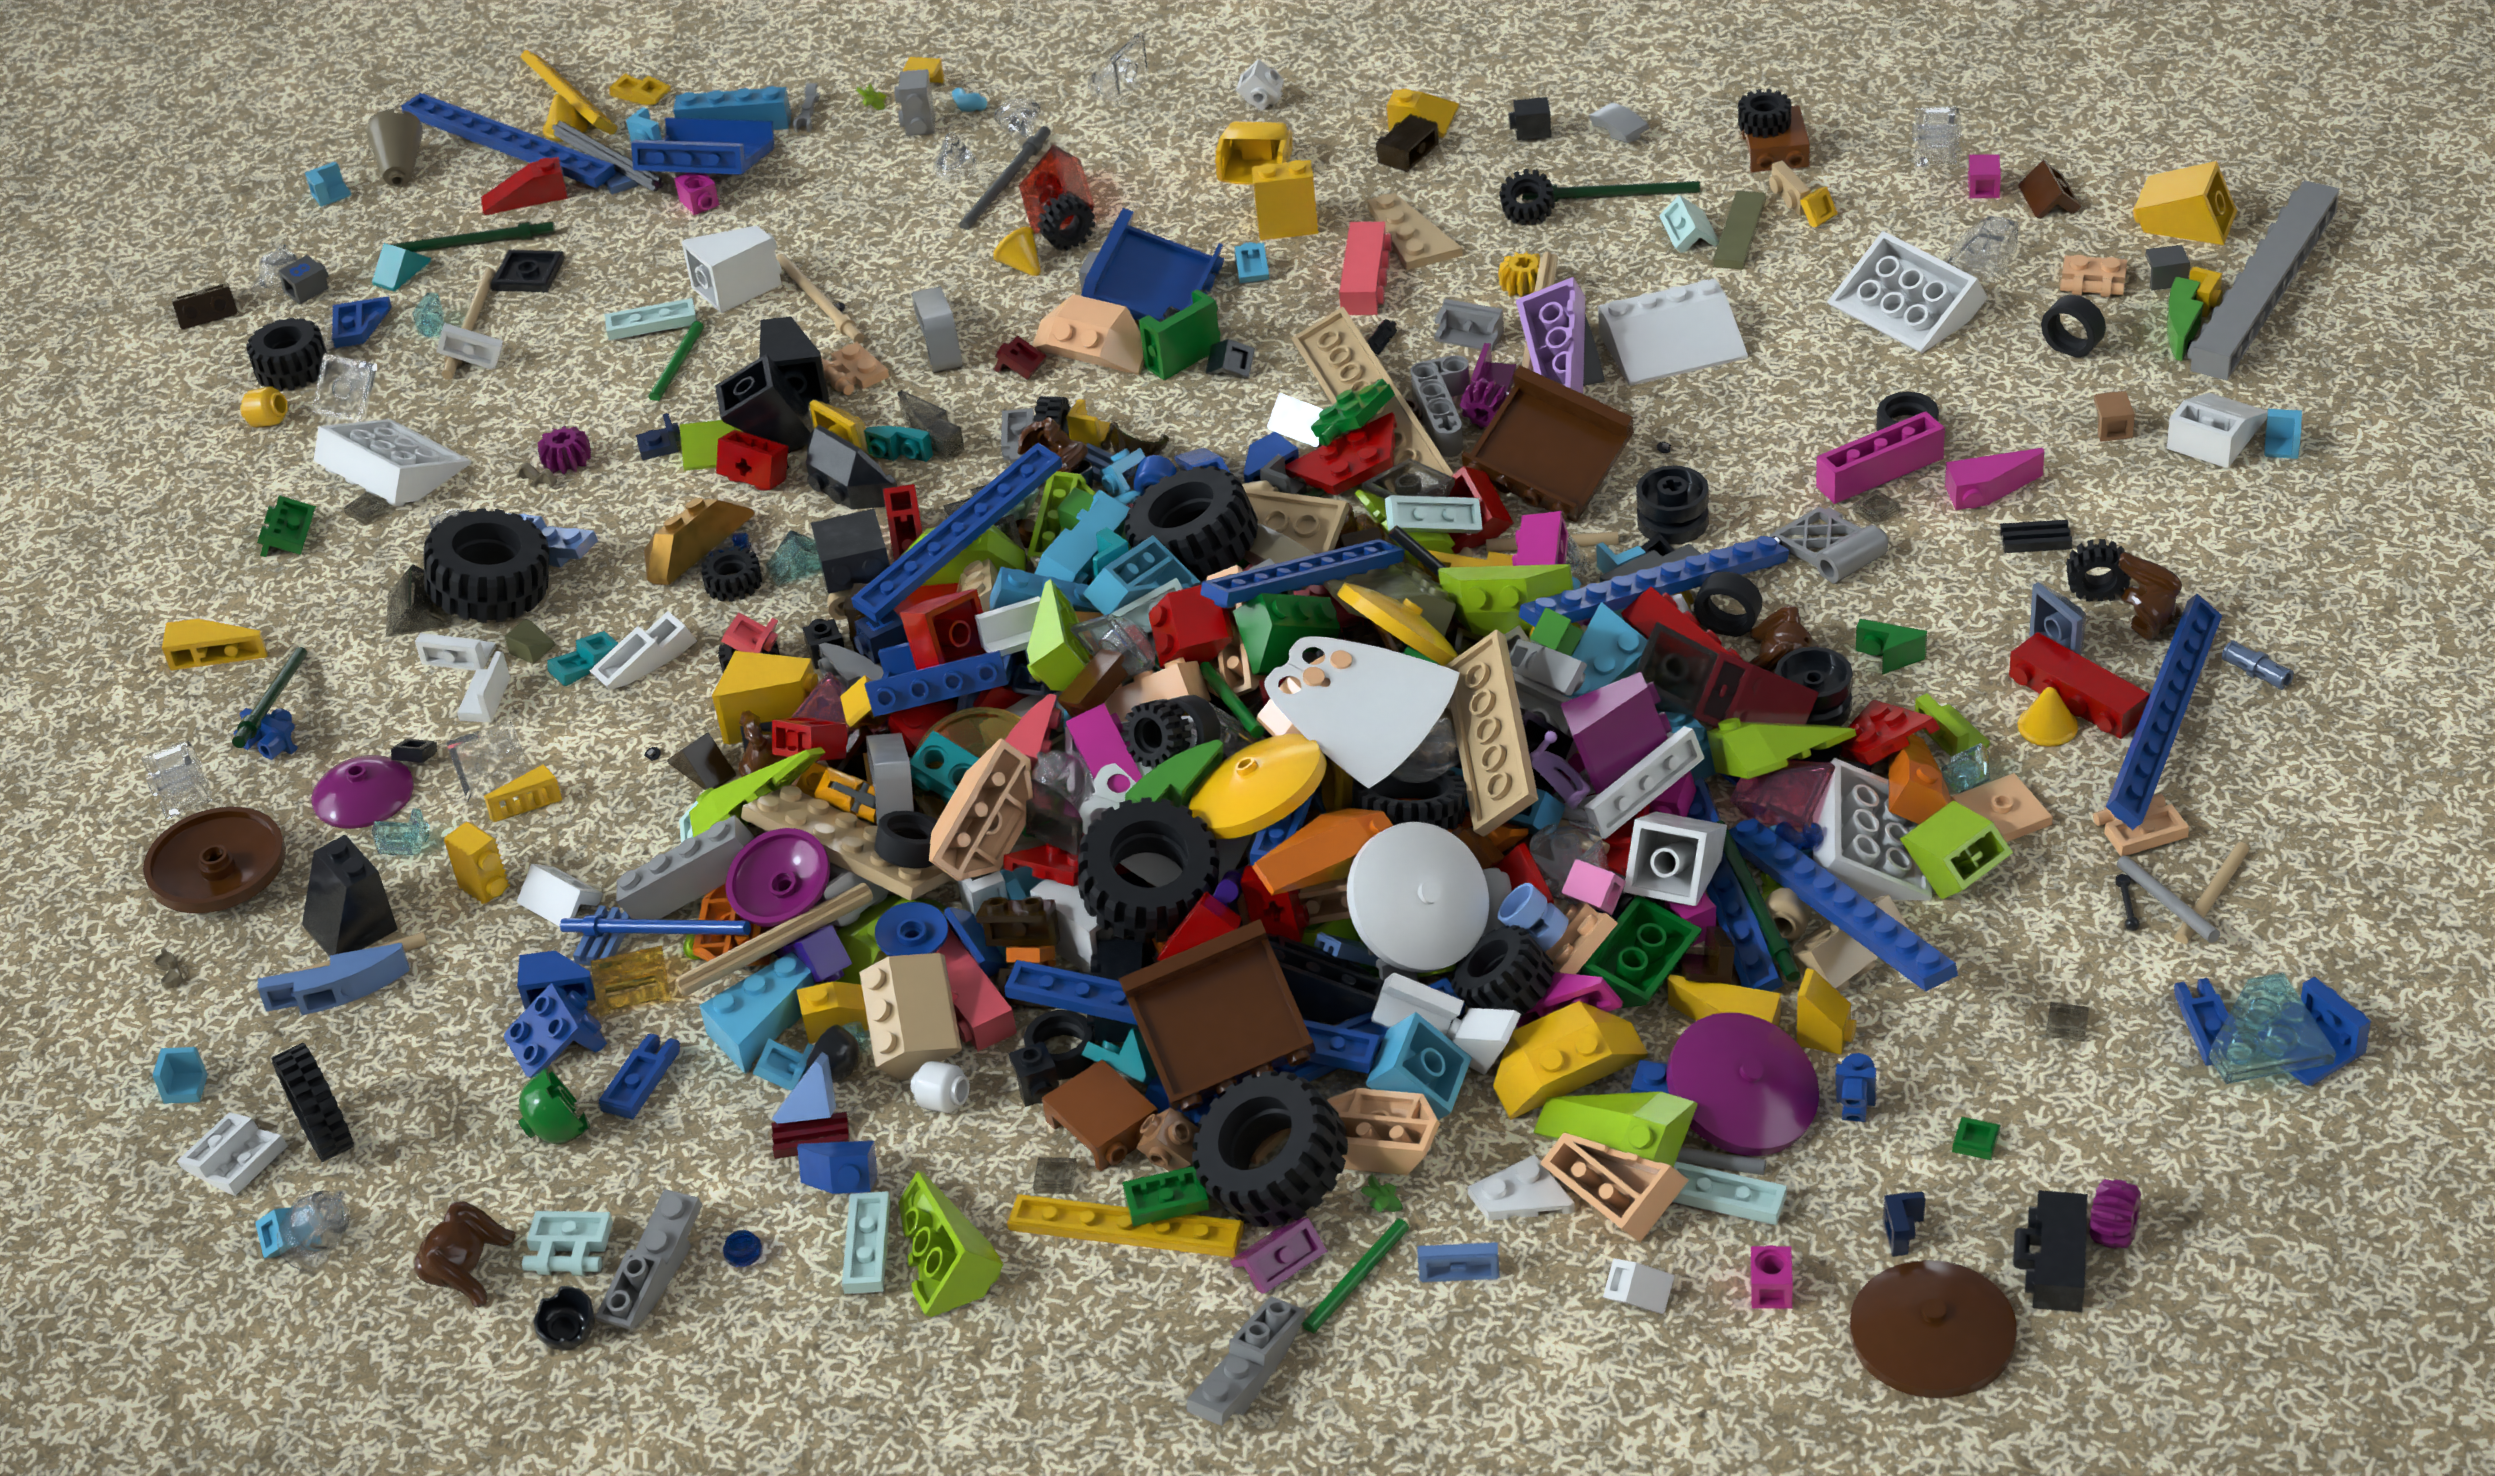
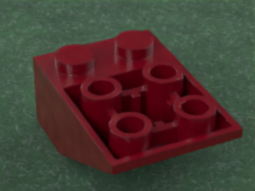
M1720 651L1693 717L1716 727H1719L1718 723L1720 721L1730 718H1739L1740 722L1806 724L1819 692Z

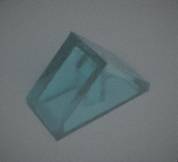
M792 530L789 531L766 564V569L777 586L821 571L814 539Z

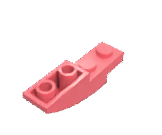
M1049 694L1035 704L1020 719L1005 739L1006 742L1030 759V770L1039 772L1042 760L1048 761L1050 758L1053 741L1049 740L1052 729L1058 730L1062 717V709H1058L1057 695Z

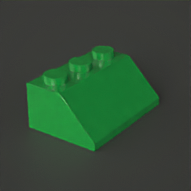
M1261 593L1233 611L1254 675H1269L1274 668L1284 666L1289 660V650L1299 639L1310 636L1338 639L1340 632L1336 609L1330 597ZM1310 647L1304 650L1303 653L1309 651L1315 653L1321 649Z
M1636 895L1616 921L1618 924L1582 966L1580 975L1603 977L1623 1001L1622 1007L1618 1009L1647 1005L1702 931L1698 926L1646 898Z

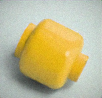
M263 387L247 391L243 396L240 406L242 417L252 427L278 425L284 420L285 414L288 411V403L285 396L274 387Z

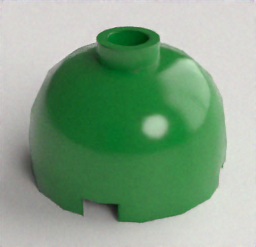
M544 1068L524 1085L519 1096V1109L523 1117L518 1120V1123L528 1137L533 1138L537 1135L544 1142L562 1144L572 1141L590 1129V1123L585 1113L583 1112L579 1119L575 1113L577 1108L574 1103L577 1100L552 1071L548 1073V1069Z

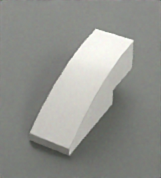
M667 611L646 632L637 626L602 658L590 672L609 690L628 685L679 657L697 640L682 622Z

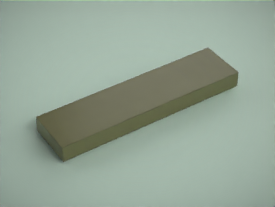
M1736 190L1713 258V267L1744 270L1766 203V193Z

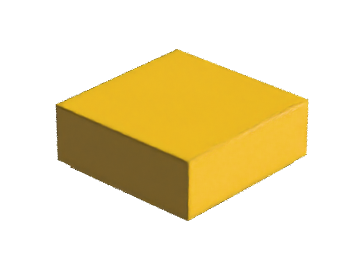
M1820 187L1800 200L1807 220L1812 227H1818L1838 214L1827 187Z

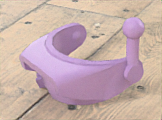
M1548 731L1543 742L1536 750L1529 754L1531 765L1565 799L1567 804L1575 810L1582 799L1589 794L1590 786L1564 758L1545 751L1550 743H1554L1557 740L1556 733ZM1559 769H1561L1565 774H1567L1571 778V780L1575 783L1577 790L1574 787V785L1570 782V780H1568L1562 773L1558 771Z

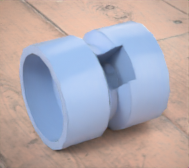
M1524 883L1514 889L1504 899L1497 913L1498 919L1504 925L1509 927L1518 925L1520 928H1524L1543 951L1550 949L1558 942L1569 923L1568 917L1554 904L1547 903V898L1531 883Z

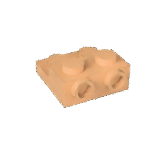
M1578 903L1576 906L1571 904L1562 912L1568 917L1567 929L1555 945L1544 951L1554 963L1553 967L1557 973L1577 974L1618 924L1607 913H1598L1587 903Z

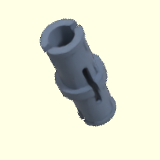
M2231 640V643L2229 642L2222 652V660L2246 671L2247 676L2251 678L2257 677L2280 690L2285 688L2283 684L2288 686L2293 679V670L2275 663L2269 659L2268 654L2262 651H2252L2235 640Z

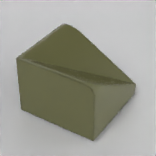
M524 619L505 635L509 654L532 664L537 662L555 646V642L528 619Z

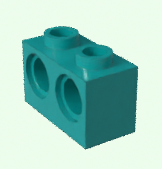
M933 730L910 760L911 779L922 790L929 791L931 789L941 795V799L948 804L958 787L955 784L962 780L966 771L979 758ZM938 761L943 764L938 769H929L926 767L930 762Z

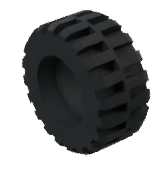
M1197 466L1188 471L1183 469L1177 471L1171 477H1163L1159 480L1158 484L1155 486L1151 485L1145 489V494L1142 497H1137L1133 503V508H1130L1127 513L1124 532L1131 549L1153 535L1199 581L1207 580L1208 576L1230 568L1235 562L1239 563L1245 557V551H1250L1258 530L1256 513L1240 480L1234 474L1214 466H1209L1207 469Z
M480 508L474 512L465 510L459 512L455 517L450 515L442 523L439 522L425 539L424 587L431 600L450 615L457 614L460 619L467 621L469 619H476L479 623H487V620L503 622L509 617L515 619L522 616L524 611H531L546 595L549 582V544L541 530L530 520L524 521L521 515L513 512L510 515L500 509L486 511V508Z
M1152 797L1141 798V802L1132 803L1131 799L1120 802L1119 808L1116 810L1113 807H1109L1101 813V821L1094 819L1087 827V834L1082 837L1080 854L1078 855V889L1088 914L1092 917L1096 916V923L1104 930H1108L1110 927L1113 928L1114 936L1125 939L1126 936L1134 937V942L1145 943L1146 939L1154 938L1156 943L1167 941L1168 936L1175 932L1203 894L1208 892L1214 897L1218 886L1219 851L1216 849L1217 841L1211 831L1206 832L1207 823L1199 816L1193 818L1192 810L1184 805L1177 808L1173 806V801L1162 799L1161 802H1152ZM1148 852L1170 858L1183 872L1169 884L1155 888H1144L1128 883L1114 869L1127 857Z
M1277 1071L1262 1072L1260 1077L1252 1074L1242 1078L1243 1082L1238 1085L1235 1083L1224 1089L1226 1093L1220 1099L1216 1097L1209 1105L1211 1110L1207 1115L1203 1114L1198 1123L1200 1132L1195 1133L1193 1148L1196 1151L1192 1153L1193 1167L1196 1169V1177L1199 1183L1236 1220L1244 1221V1224L1251 1223L1255 1227H1268L1269 1222L1274 1227L1288 1224V1219L1298 1220L1306 1216V1210L1312 1206L1317 1208L1324 1202L1322 1197L1327 1191L1332 1192L1337 1185L1335 1178L1338 1173L1342 1174L1346 1162L1342 1155H1347L1348 1139L1345 1137L1346 1128L1344 1122L1339 1117V1113L1309 1081L1303 1077L1298 1078L1296 1074L1286 1071L1280 1072V1074ZM1291 1128L1289 1139L1282 1151L1267 1164L1249 1170L1251 1158L1259 1145L1270 1135L1280 1130Z

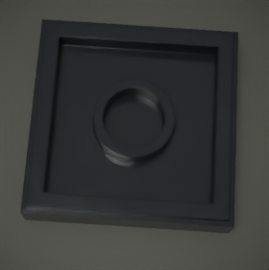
M508 250L491 282L492 291L548 293L565 260L564 252Z

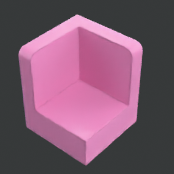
M1577 859L1573 863L1561 893L1575 902L1587 903L1596 910L1612 915L1626 881L1613 872Z

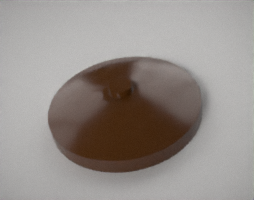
M229 806L213 808L190 815L165 830L149 848L144 860L143 872L152 896L165 907L184 913L216 912L239 905L263 891L280 872L285 861L286 847L280 828L268 815L246 807Z
M1922 1260L1888 1268L1870 1279L1863 1286L1851 1308L1850 1338L1854 1352L1862 1365L1870 1374L1887 1386L1918 1397L1952 1398L1982 1389L2004 1372L2015 1351L2017 1322L2007 1297L1992 1281L1982 1274L1959 1264L1936 1260Z

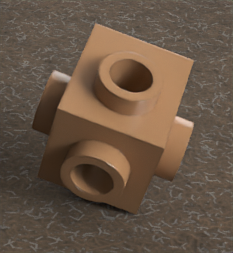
M1170 1107L1157 1115L1152 1114L1146 1119L1140 1129V1133L1143 1136L1137 1149L1144 1153L1152 1164L1163 1167L1168 1172L1185 1168L1192 1164V1153L1196 1151L1193 1148L1195 1133L1200 1132V1128L1191 1123L1184 1113L1173 1110Z

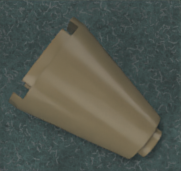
M394 109L380 111L369 119L366 136L383 180L388 185L399 187L409 183L423 136L422 124L418 117L408 111H404V114L395 113Z

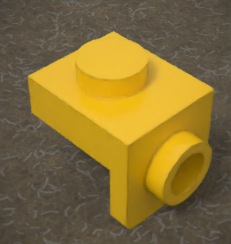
M2192 267L2189 279L2200 282L2196 300L2203 302L2202 316L2208 317L2211 310L2216 306H2220L2222 301V273Z

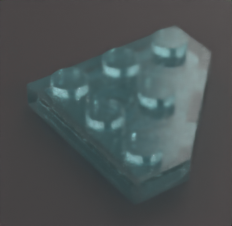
M2284 973L2247 980L2213 1042L2209 1054L2210 1060L2225 1084L2333 1064L2336 1056L2334 1048Z

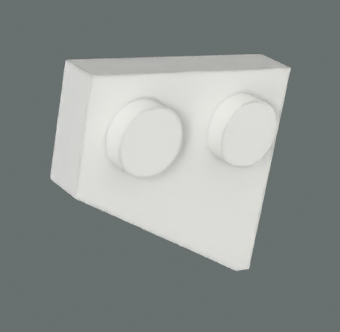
M1535 1155L1468 1186V1196L1488 1220L1508 1219L1512 1216H1520L1522 1218L1537 1217L1538 1212L1562 1210V1214L1575 1212L1573 1200L1549 1171L1540 1164V1160Z

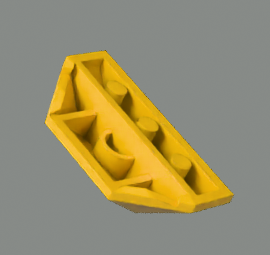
M1577 1001L1513 1030L1505 1047L1493 1089L1509 1119L1512 1120L1544 1105L1547 1097L1564 1096L1649 1056L1631 1022L1582 1001Z

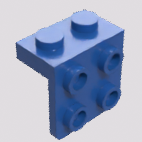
M2314 976L2302 985L2299 1010L2259 1033L2256 1038V1045L2304 1085L2312 1086L2366 1053L2371 1020L2362 1011L2355 1009L2341 998L2334 989L2327 987Z
M551 983L505 1031L504 1039L527 1077L532 1078L541 1070L547 1068L572 1041L583 1045L595 1053L602 1050L607 1044L600 1032L602 1028L600 1022L588 1013L586 1009L588 1006L587 1001L576 991L572 990L568 993Z

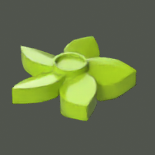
M871 83L866 87V90L857 87L856 91L865 97L863 100L865 106L872 105L876 110H883L885 108L883 101L887 96L882 92L874 91Z

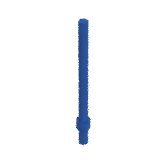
M586 915L584 918L561 919L560 930L562 932L583 933L585 936L600 937L604 933L749 935L751 923L749 921L604 919L602 915Z

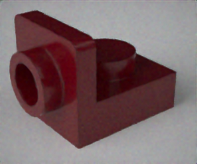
M1017 335L1009 344L1004 342L995 355L998 361L994 370L999 373L1007 365L1019 375L1029 380L1044 364L1047 356Z

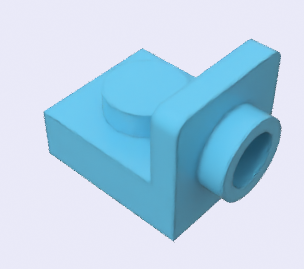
M1247 242L1241 246H1234L1239 284L1269 280L1264 243Z

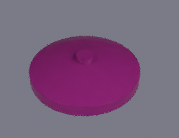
M1728 1012L1712 1014L1699 1019L1682 1033L1668 1059L1666 1079L1669 1094L1695 1101L1698 1104L1689 1127L1704 1140L1725 1151L1745 1156H1766L1781 1152L1802 1137L1816 1115L1819 1104V1085L1811 1061L1791 1036L1776 1025L1759 1017Z

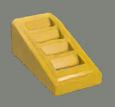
M544 764L484 795L488 813L493 822L562 801L557 779ZM505 801L506 806L501 808L499 802Z

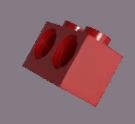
M807 716L772 720V754L790 757L807 749L822 747L825 753L817 761L846 758V746L848 744L846 723Z

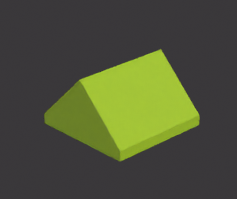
M722 420L679 424L684 471L716 468L718 439L733 430H741L724 423Z

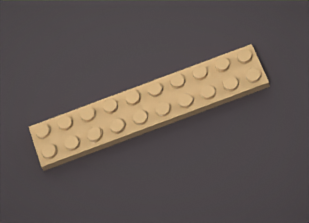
M1344 306L1291 338L1332 405L1337 402L1336 397L1346 390L1360 391L1364 387L1374 384L1378 379H1383L1387 384H1390L1395 395L1364 424L1366 425L1391 412L1394 413L1398 423L1397 428H1394L1396 439L1395 449L1393 450L1394 466L1377 475L1389 495L1429 496L1454 474Z

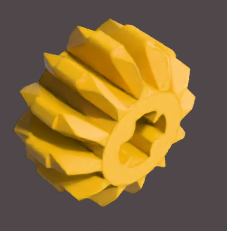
M1528 251L1524 254L1515 252L1514 256H1506L1504 262L1500 263V269L1498 270L1502 291H1508L1509 297L1518 294L1521 298L1524 294L1529 295L1535 292L1540 263L1539 253L1531 255Z

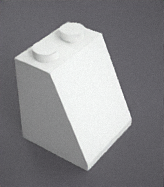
M757 225L681 241L692 289L720 313L726 312L782 285L780 278L782 269L775 254L777 249L776 241L770 233L767 234Z
M1654 812L1635 819L1625 878L1626 883L1623 892L1697 906L1721 862L1727 825L1661 812Z
M1046 879L1030 890L1031 896H1038L1042 899H1055L1060 932V941L1055 946V952L1081 971L1091 972V954H1098L1099 939H1122L1114 936L1113 928L1110 927L1108 930H1104L1096 923V916L1092 917L1084 908V900L1080 898L1078 885L1069 886ZM1126 936L1125 939H1134V937Z

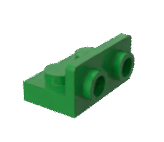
M279 495L276 506L269 505L265 516L264 524H268L269 527L262 525L257 543L263 545L260 556L266 557L270 546L301 555L316 506Z
M1193 1166L1122 1182L1126 1207H1128L1133 1227L1209 1210L1206 1190L1199 1183L1196 1177V1169Z

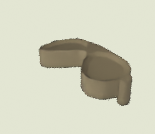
M526 462L520 467L519 473L516 475L517 478L532 479L533 482L530 484L532 487H536L541 482L549 484V487L552 488L557 483L550 469L546 468L540 473L530 463Z
M165 948L161 949V954L154 960V965L157 969L168 971L161 979V985L164 988L179 987L183 982V977L174 954L168 952Z

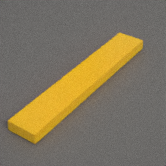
M528 49L524 50L520 58L553 89L562 94L582 116L607 134H615L618 128L607 116L545 59Z
M1017 1194L1007 1222L1009 1231L1232 1258L1237 1255L1244 1231V1221L1191 1214L1133 1227L1128 1207Z

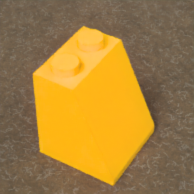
M1293 160L1288 163H1265L1260 166H1253L1254 200L1260 241L1318 234L1311 160Z
M2217 161L2148 176L2133 208L2134 219L2136 223H2140L2144 233L2219 245L2225 244L2237 213L2236 206Z
M735 651L712 694L723 744L731 745L743 742L740 728L742 725L739 724L743 711L750 710L753 714L760 717L761 723L770 722L773 719L806 716L816 718L815 713L819 712L816 700L820 698L818 692L819 680L817 673H814L812 660L810 658Z

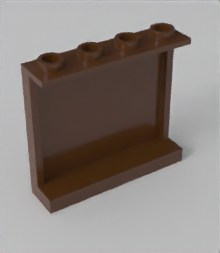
M1519 365L1513 374V388L1470 454L1465 451L1461 454L1463 466L1486 472L1494 487L1502 493H1512L1519 496L1532 507L1540 506L1550 512L1561 511L1564 520L1568 519L1577 522L1634 433L1633 417Z
M1261 919L1119 978L1173 1110L1181 1109L1182 1112L1192 1111L1203 1105V1099L1215 1094L1218 1097H1222L1226 1093L1224 1089L1233 1083L1236 1085L1242 1083V1078L1256 1074L1260 1077L1262 1072L1274 1071V1069L1289 1064L1290 1067L1300 1065L1311 1058L1310 1054L1316 1052L1312 1037H1310Z

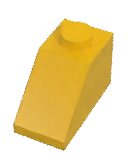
M1807 968L1797 994V1043L1800 1047L1842 1055L1845 1043H1852L1856 1032L1857 1021L1851 1019V1003L1818 972Z

